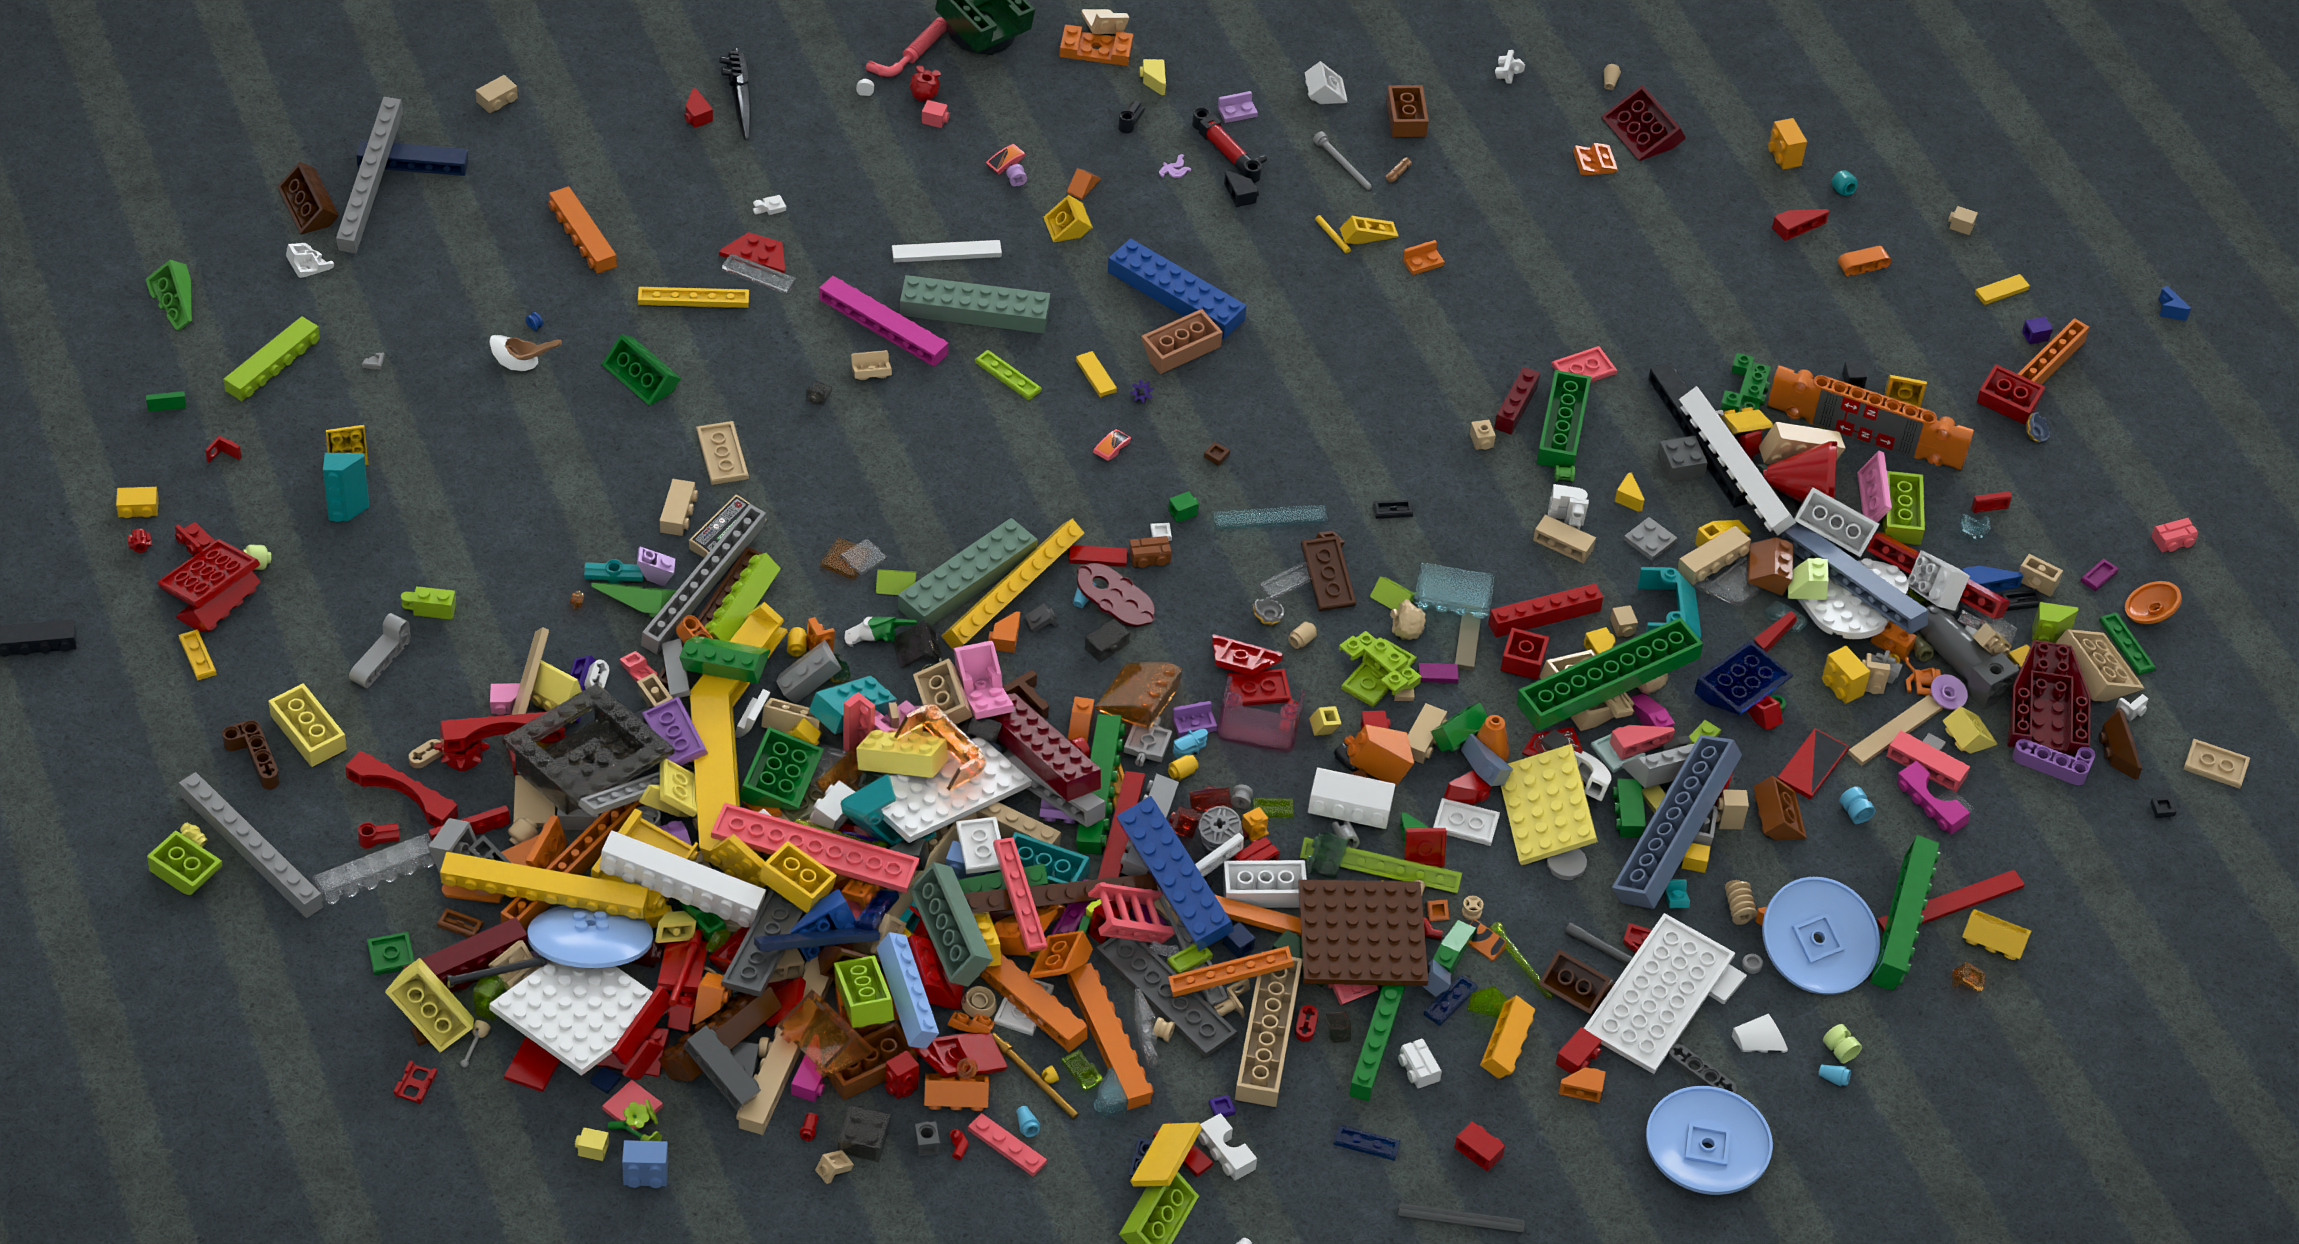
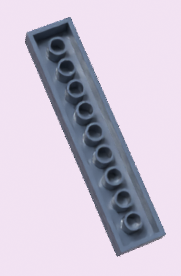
M1707 735L1699 736L1612 886L1621 903L1651 909L1656 907L1742 756L1734 740Z

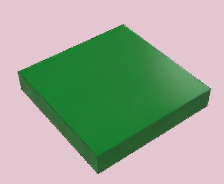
M408 932L367 939L374 976L401 971L404 966L415 962Z

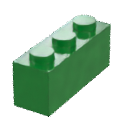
M1479 702L1466 707L1430 732L1441 752L1446 750L1452 752L1460 748V743L1464 744L1470 734L1477 735L1488 716Z
M1617 779L1616 787H1612V798L1616 799L1613 806V812L1617 814L1615 830H1619V837L1641 838L1646 828L1642 785L1636 779Z

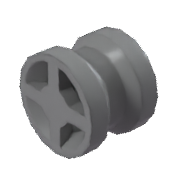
M1236 785L1233 790L1234 795L1231 797L1232 806L1241 809L1249 808L1253 790L1247 785Z

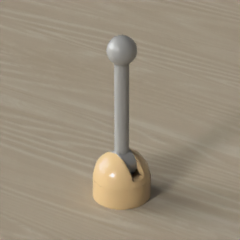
M481 1020L475 1021L472 1029L475 1037L465 1059L460 1063L462 1067H468V1060L478 1039L486 1037L491 1027L486 1022Z

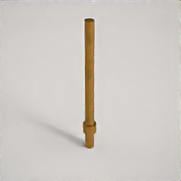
M995 1032L991 1034L1000 1052L1004 1056H1008L1073 1120L1079 1116V1113L1013 1050V1047L1007 1041L1004 1042Z

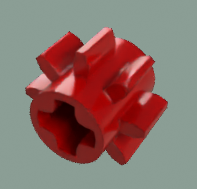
M135 529L131 535H127L129 549L133 548L137 553H143L148 549V546H152L150 533H146L143 529Z

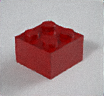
M1511 628L1500 671L1538 680L1547 652L1549 637Z

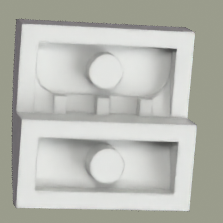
M763 689L758 699L752 698L737 725L735 737L741 738L751 730L769 697V691Z

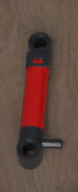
M1195 108L1192 126L1199 130V134L1205 140L1209 139L1244 177L1251 179L1253 183L1258 182L1261 176V164L1267 161V157L1263 155L1252 159L1223 130L1221 121L1215 115L1210 116L1211 112L1208 108Z

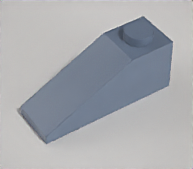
M1473 734L1469 735L1461 748L1462 753L1477 775L1490 786L1504 785L1513 771V768Z

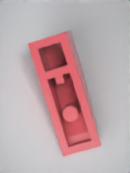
M1639 725L1619 727L1612 731L1610 745L1619 758L1623 760L1663 746V744L1673 740L1675 729L1673 727Z

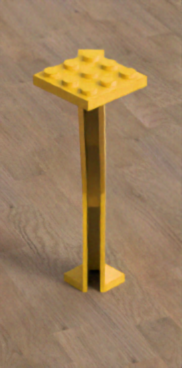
M763 602L747 614L744 618L746 621L729 642L770 649L769 658L788 631L780 627L784 619L768 604ZM703 674L690 690L692 723L708 753L694 760L699 848L704 860L718 866L724 874L763 888L766 884L759 880V876L765 861L735 834H732L723 841L711 838V831L724 803L740 807L733 707L750 682Z

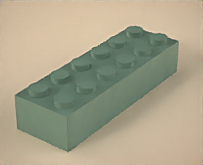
M933 862L909 890L949 981L969 986L993 961V958L953 868Z

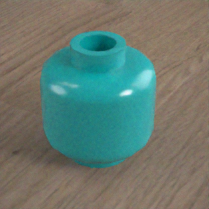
M1842 170L1834 175L1831 184L1833 189L1840 195L1849 196L1856 191L1858 181L1850 172Z

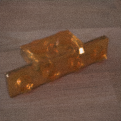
M860 743L852 747L815 782L824 795L830 785L834 786L838 781L851 785L858 779L857 774L861 775L865 772V770H858L856 748Z

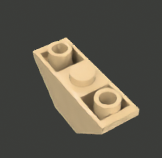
M1987 623L1972 636L1993 656L2001 652L2007 656L2012 647Z

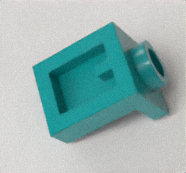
M1686 879L1670 880L1665 890V899L1669 908H1689L1690 899L1686 892Z

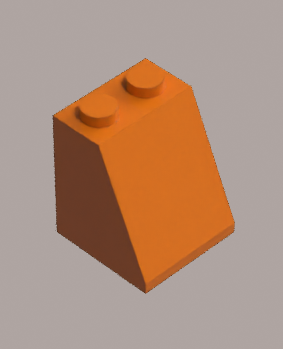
M1365 724L1347 748L1351 765L1359 769L1363 768L1366 773L1381 781L1396 784L1395 787L1414 764L1407 732Z

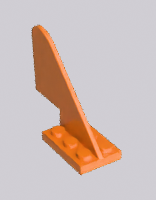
M550 815L539 835L501 853L513 864L546 869L564 851L568 844L558 816ZM446 884L442 886V892L448 898L500 903L504 894H491L486 891L469 890L460 886H448Z

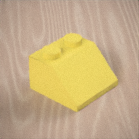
M1961 706L1943 720L1946 725V732L1955 738V745L1962 752L1966 751L1971 754L1998 744L1980 717Z

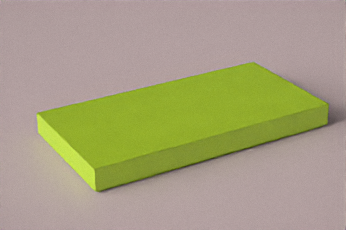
M1384 639L1399 653L1405 655L1408 659L1407 665L1411 667L1417 657ZM1364 662L1341 685L1342 690L1371 707H1374L1390 690L1385 684L1383 686L1380 684L1382 677Z

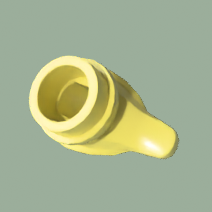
M186 822L181 826V834L200 847L207 843L208 839L205 837V834L201 833L200 828L196 825Z

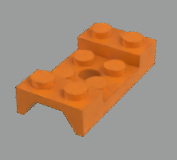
M1065 25L1060 46V57L1128 66L1130 50L1133 44V34L1117 31L1116 36L1082 32V27Z

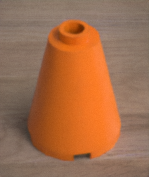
M1498 715L1488 716L1476 737L1503 761H1506L1509 757L1510 749L1505 721Z

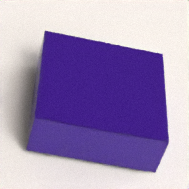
M1229 1095L1213 1098L1208 1102L1214 1116L1220 1113L1223 1117L1236 1114Z

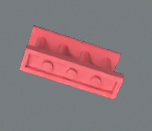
M1105 882L1096 884L1088 892V897L1100 898L1106 921L1098 928L1100 936L1158 944L1166 942L1175 933L1173 927L1164 926L1159 920L1154 902L1163 895L1162 892L1152 889L1106 884ZM1109 900L1116 901L1121 919L1114 918ZM1125 902L1132 904L1136 921L1130 920ZM1140 904L1147 905L1152 924L1145 922Z

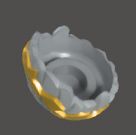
M1266 597L1265 600L1257 599L1253 605L1255 616L1265 625L1277 624L1284 616L1285 611L1282 605L1278 604V601L1270 600V597Z

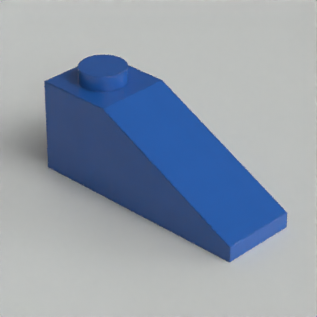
M1985 566L1962 569L1963 572L1970 576V580L1992 592L2019 588L2023 578V574L2019 572Z

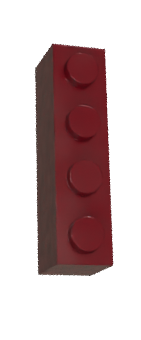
M1526 367L1522 368L1497 413L1494 429L1512 435L1538 388L1540 372Z

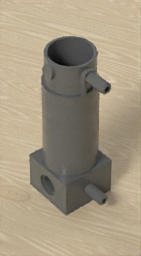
M1935 604L1927 607L1928 625L1919 629L1918 632L1968 682V695L1983 710L2011 695L2020 666L2018 664L2014 665L2002 652L1992 656L1952 616L1959 611L1958 606L1955 611L1950 609L1942 610Z

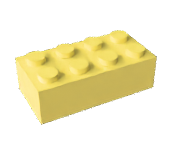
M304 683L268 701L270 716L311 767L347 750L345 734Z

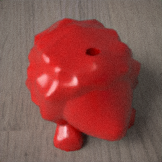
M917 66V73L912 75L910 81L912 96L920 102L931 100L937 95L940 82L937 78L941 73L938 70L931 72L927 69L924 70L923 66Z

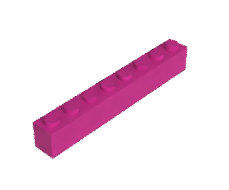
M832 276L819 287V300L931 366L935 367L948 355V342L944 339L937 337L915 322L889 309L886 305L853 288L843 280Z

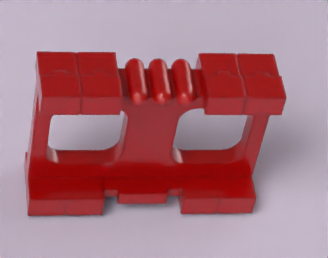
M409 1061L405 1068L406 1074H404L401 1081H398L393 1092L396 1097L421 1104L437 1075V1069L433 1068L430 1070L415 1065L413 1061ZM415 1071H424L428 1075L425 1080L421 1081L413 1078ZM407 1087L419 1089L417 1095L411 1097L403 1094Z

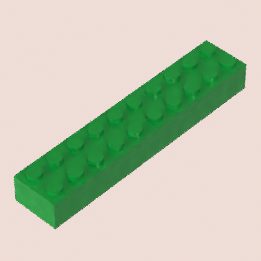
M1680 617L1519 689L1516 705L1535 729L1540 731L1700 659L1703 643Z

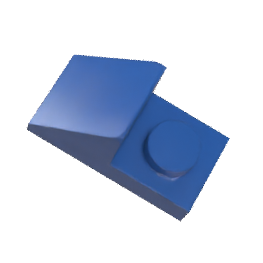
M2168 286L2162 288L2158 299L2163 306L2160 317L2187 320L2191 307Z

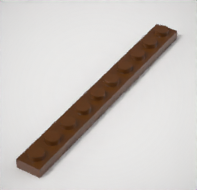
M749 547L745 548L697 618L704 627L713 619L714 612L723 604L722 600L731 592L732 585L740 579V573L750 564L749 560L756 554H763L762 552ZM664 666L657 677L664 687L669 689L666 668Z
M1151 874L1029 887L1036 908L1097 901L1100 898L1088 897V892L1101 882L1158 891L1157 884ZM1007 889L964 893L973 914L1013 910Z

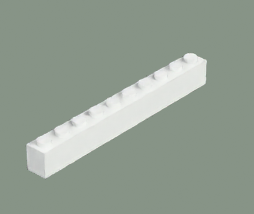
M1696 386L1679 400L1683 406L1680 408L1686 416L1691 415L1690 422L1695 428L1699 427L1701 429L1699 434L1704 441L1709 440L1710 444L1708 447L1714 454H1719L1717 459L1723 467L1727 465L1729 469L1726 472L1732 480L1737 479L1736 485L1742 493L1745 491L1748 494L1745 498L1750 505H1756L1755 512L1760 519L1763 517L1766 519L1764 524L1770 532L1774 530L1777 535H1780L1795 524L1794 518L1700 389Z

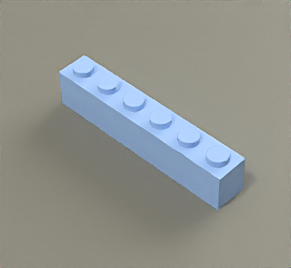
M889 932L876 949L908 1046L926 1049L939 1032L907 936Z

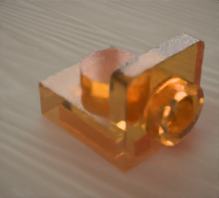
M1965 962L1960 967L1954 969L1952 973V986L1956 988L1963 983L1980 992L1984 989L1986 973Z

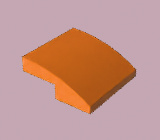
M1593 143L1591 148L1575 146L1573 149L1581 175L1608 174L1618 170L1609 145Z

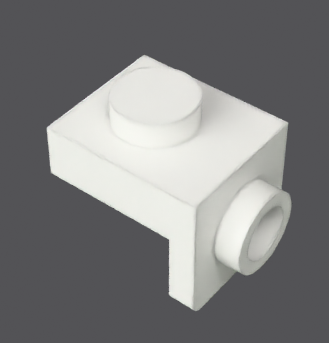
M2142 694L2131 704L2125 699L2120 698L2116 708L2121 707L2125 718L2128 721H2132L2135 717H2141L2146 712L2148 698Z

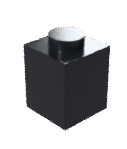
M1863 361L1845 362L1842 372L1844 382L1864 389L1867 374Z

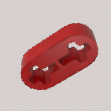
M1305 1005L1300 1009L1295 1036L1299 1041L1308 1042L1313 1039L1318 1018V1010L1314 1006ZM1307 1013H1311L1310 1020H1306ZM1304 1027H1308L1306 1034L1302 1033Z

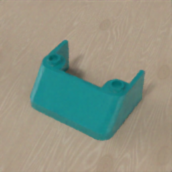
M1641 567L1637 589L1675 590L1678 611H1672L1667 614L1666 623L1648 622L1646 633L1681 617L1696 636L1701 639L1695 588L1674 568Z
M889 774L877 779L841 801L842 812L870 837L882 841L881 844L891 848L905 840L883 820L884 814L881 809L896 801ZM936 831L931 832L919 839H925V841H928L933 837L937 836Z

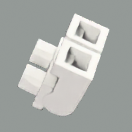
M1554 484L1548 506V516L1555 519H1565V524L1580 530L1581 525L1583 526L1589 504L1587 492L1581 488Z

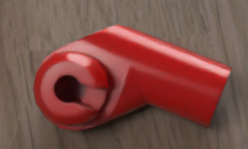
M1423 917L1425 938L1441 941L1443 931L1433 929L1429 920Z
M954 1129L950 1132L951 1141L955 1146L952 1157L961 1161L969 1143L959 1129Z

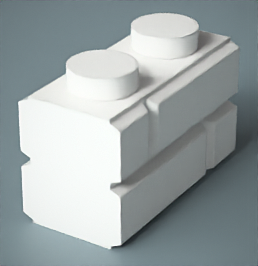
M1423 1039L1402 1045L1400 1055H1398L1399 1063L1402 1067H1406L1408 1079L1411 1083H1415L1417 1089L1440 1081L1442 1071Z

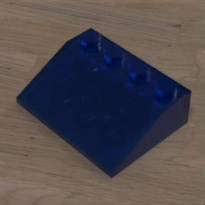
M1750 640L1699 676L1694 693L1709 705L1741 715L1792 678L1793 674Z

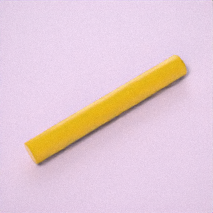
M1318 215L1315 221L1345 254L1350 252L1351 248Z

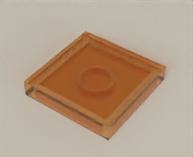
M838 537L820 562V567L855 580L871 558L872 550Z

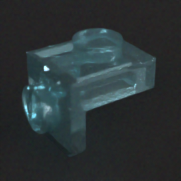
M1966 514L1960 517V532L1980 540L1989 533L1990 517L1985 516L1980 521Z

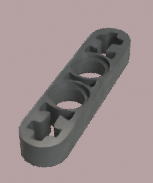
M1674 1044L1669 1050L1668 1059L1703 1086H1718V1088L1722 1089L1729 1088L1731 1092L1736 1094L1737 1086L1733 1081L1685 1046ZM1678 1052L1681 1053V1055H1677V1056L1674 1055V1053H1676V1054H1677ZM1695 1063L1699 1066V1069L1693 1070L1689 1067V1064ZM1712 1075L1716 1081L1709 1082L1705 1079V1076Z

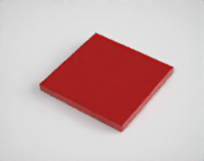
M217 539L163 577L157 584L162 590L199 609L260 566L258 559Z

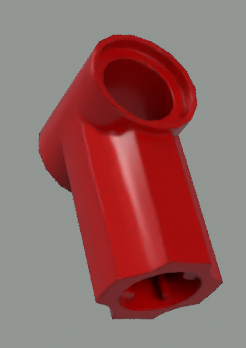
M365 822L358 827V843L362 848L369 849L379 843L400 841L397 823L375 826L373 823Z

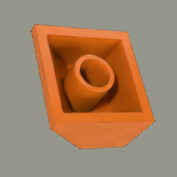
M707 972L700 982L692 1024L700 1023L720 1010L724 1003L727 1004L729 997L733 994V990L721 985L724 975Z

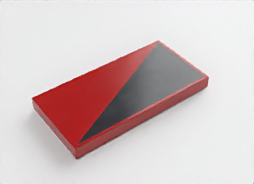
M1815 728L1777 779L1795 792L1811 800L1846 754L1849 746Z

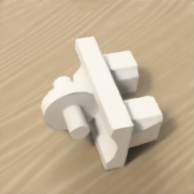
M1508 50L1507 56H1499V67H1496L1495 70L1497 79H1505L1506 83L1510 84L1514 74L1522 73L1525 69V64L1521 59L1515 60L1513 58L1514 50Z

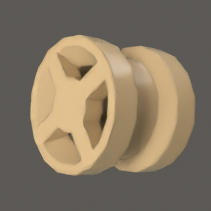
M1468 896L1464 899L1462 908L1464 918L1473 921L1481 917L1484 905L1481 898Z
M1159 1017L1155 1023L1152 1037H1161L1164 1041L1169 1042L1174 1032L1175 1023L1171 1021L1165 1022L1163 1018Z

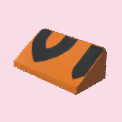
M1473 920L1470 925L1476 927V931L1468 945L1493 962L1505 950L1506 940L1477 920Z

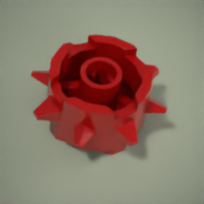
M479 740L464 751L443 753L440 742L434 745V749L442 752L443 758L441 763L445 762L449 767L458 771H466L482 762L483 751L490 749V745Z

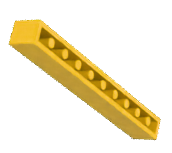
M1070 519L1055 530L941 635L951 649L954 650V648L961 647L1084 534L1074 519Z
M446 852L440 870L441 883L448 886H460L469 890L477 889L491 894H505L509 897H522L530 901L538 900L549 904H561L570 908L578 907L592 912L604 911L610 915H623L631 919H644L649 902L648 887Z

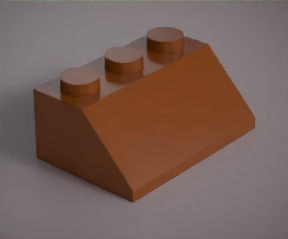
M1777 537L1751 543L1748 553V583L1782 596L1792 581L1793 544Z
M1773 775L1753 786L1755 791L1754 798L1759 808L1758 815L1763 824L1762 831L1766 836L1774 840L1807 838L1796 792Z

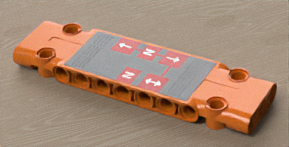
M1780 365L1774 376L1767 405L1786 412L1787 416L1792 419L1802 417L1810 424L1831 431H1837L1840 434L1916 459L1925 458L1928 463H1934L1935 466L1943 464L1958 470H1962L1974 433L1973 429L1961 425L1956 427L1955 421L1950 417H1941L1938 421L1936 414L1932 411L1823 375L1816 376L1813 379V374L1808 370L1803 369L1796 374L1795 370Z

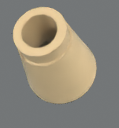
M1608 64L1604 68L1605 89H1614L1621 74L1619 66Z

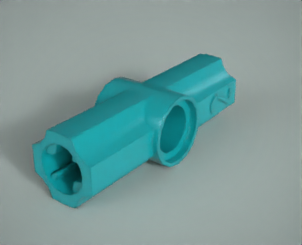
M616 559L609 560L607 563H585V579L607 580L611 584H619L622 581L643 582L644 575L638 565L622 564L621 561Z

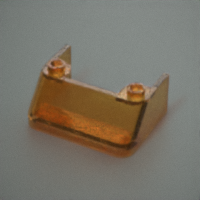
M925 704L907 714L894 735L898 739L917 727L924 725L934 736L946 738L947 749L963 764L958 767L947 787L949 791L983 772L987 764L981 749L934 704Z

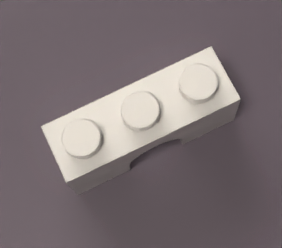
M1221 1113L1200 1124L1202 1127L1198 1134L1200 1143L1210 1149L1212 1158L1222 1164L1223 1171L1227 1176L1230 1175L1235 1181L1256 1169L1257 1158L1246 1144L1239 1147H1229L1225 1144V1142L1231 1140L1233 1128Z

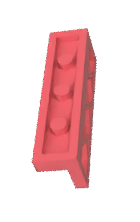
M859 692L844 702L843 753L848 757L856 752V748L871 731L875 730V705Z

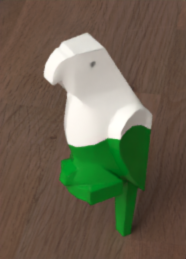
M866 617L859 625L846 630L844 639L849 647H853V644L861 641L883 639L885 642H894L895 629L898 626L917 625V620L896 619V617Z

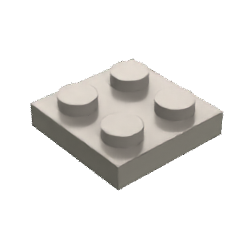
M1648 517L1624 536V541L1653 561L1675 544L1677 537Z

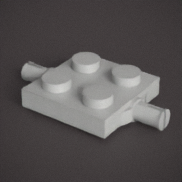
M1154 716L1151 724L1134 721L1123 753L1138 756L1135 761L1137 766H1143L1145 759L1162 762L1172 737V731L1158 726L1161 721L1159 716Z

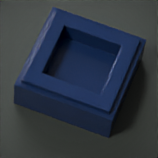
M603 1066L591 1079V1084L608 1094L619 1083L621 1076Z

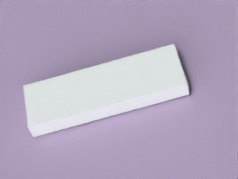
M1240 833L1236 834L1197 862L1195 865L1201 875L1205 877L1223 864L1224 861H1227L1243 849L1244 837Z

